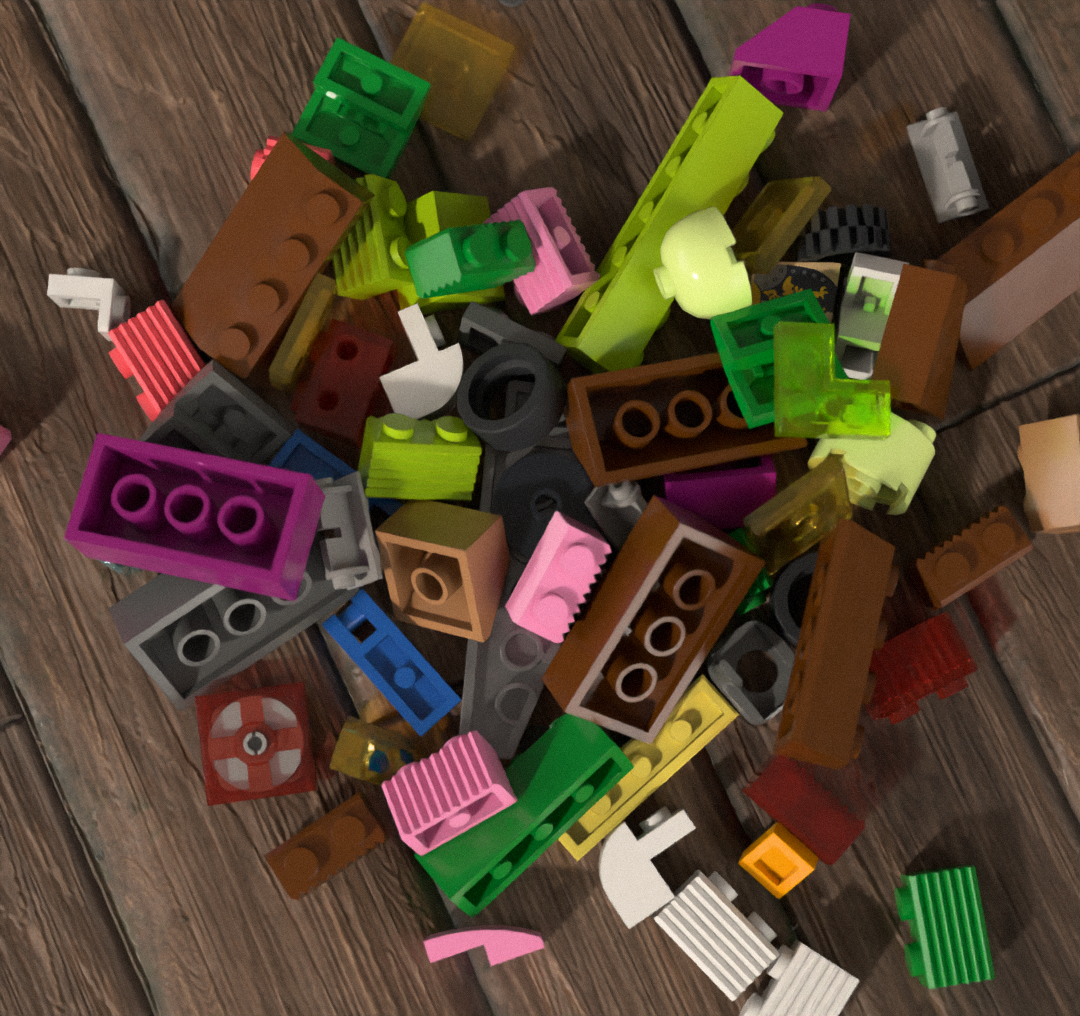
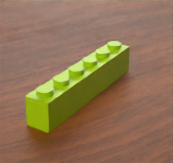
M740 75L711 78L596 272L600 274L599 280L583 292L555 339V342L567 348V355L593 374L634 368L641 365L646 345L654 332L667 321L671 310L670 305L674 300V297L666 300L663 298L654 275V269L662 266L660 248L665 234L678 220L698 210H705L714 206L723 216L733 198L738 196L746 187L749 181L748 173L759 154L770 146L775 137L774 129L784 113Z

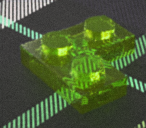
M778 322L775 325V437L886 440L891 436L890 381L835 379L834 324Z

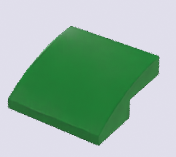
M337 37L313 81L315 90L291 135L304 144L331 150L335 162L363 176L374 174L390 179L431 89V83Z
M812 289L716 315L711 318L710 324L720 359L749 429L849 399L853 386L830 345L834 330Z

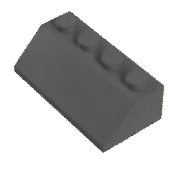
M316 529L296 601L162 573L108 609L124 646L176 708L182 712L350 600L360 589L348 590L344 588L334 590L332 580H326V571L319 543L326 538L321 530L317 531Z

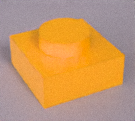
M777 821L743 851L738 864L779 900L815 870L819 857Z

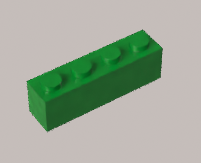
M566 713L555 719L547 732L529 749L517 755L505 770L517 802L425 855L420 856L416 853L414 856L446 896L473 919L627 775L634 766L597 724Z

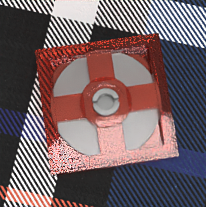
M305 682L195 697L207 806L319 791Z

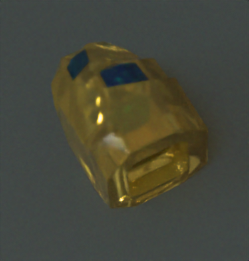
M348 716L334 750L330 768L382 786L384 781H391L393 775H396L403 766L413 762H421L425 758L419 746L407 736Z

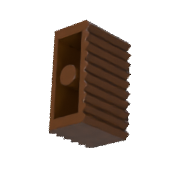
M999 505L933 546L922 555L914 558L913 561L905 564L904 573L926 607L932 612L943 608L1033 550V546L1009 509Z
M362 792L357 793L264 855L290 899L300 900L306 894L314 891L316 887L323 885L325 881L332 879L334 875L342 872L343 868H348L352 865V862H356L362 856L369 854L371 849L374 850L380 846V843L387 842L390 832L366 795Z

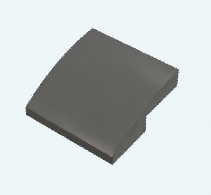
M213 359L170 401L138 441L260 464L292 437L293 424Z

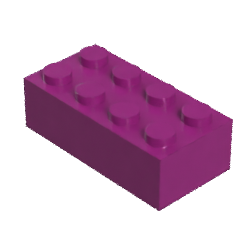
M97 432L64 539L88 558L296 601L325 495L309 474Z

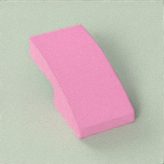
M506 925L462 927L426 936L423 941L430 963L481 945L485 947L491 966L544 948L541 932Z

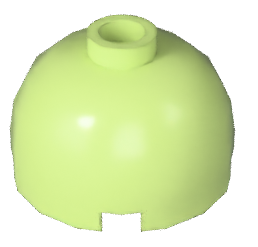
M712 206L705 210H698L678 220L667 231L660 248L662 266L654 269L655 279L663 298L666 300L674 297L682 310L703 319H711L713 316L752 305L751 288L743 261L737 263L731 245L736 244L735 239L724 217L716 207Z

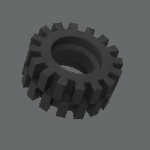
M856 204L846 205L845 208L831 206L827 207L828 210L826 211L816 209L810 211V215L801 214L797 216L798 219L791 221L795 262L840 263V271H845V268L851 267L855 252L888 258V256L892 255L888 212L883 207L877 206L873 208L872 205L867 204L861 207H856Z

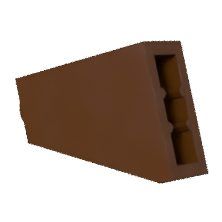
M927 259L923 260L921 267L903 264L867 390L868 393L880 398L893 408L941 420L944 419L947 409L968 285L958 275L954 274L955 267L949 264Z

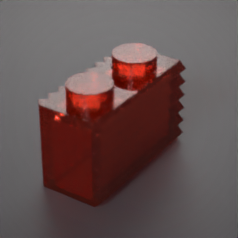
M947 611L937 614L884 641L880 651L873 649L869 670L876 672V683L870 703L864 705L873 720H881L888 717L891 725L920 712L918 700L936 692L939 700H942L969 686L965 677L978 669Z
M772 753L741 789L776 822L779 821L818 856L822 863L831 866L836 863L865 829V821L856 819V813L849 812L847 805L839 804L838 797H831V791L822 789L821 782H814L813 775H805V768L797 767V760H789L788 757Z

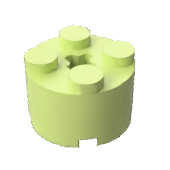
M861 393L855 402H843L836 407L807 465L811 472L818 466L823 472L819 482L841 498L871 511L876 502L891 505L886 514L900 515L906 512L935 455V448L932 443L936 433L925 423L917 420L906 421L889 412L888 405L880 398L871 394Z

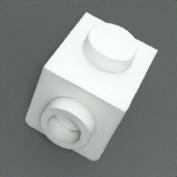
M84 268L67 269V275L49 274L47 295L59 307L99 310L98 332L108 341H112L108 334L111 329L117 328L120 324L130 319L129 296H124L125 291L114 279L99 278L100 274L97 271Z

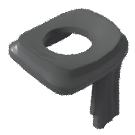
M747 620L712 648L706 660V667L712 681L741 715L753 725H762L783 709L795 653L781 635L770 625L759 620ZM752 650L767 652L773 657L777 665L778 675L776 681L770 689L764 692L755 693L746 690L742 684L743 680L736 673L739 659L745 653Z

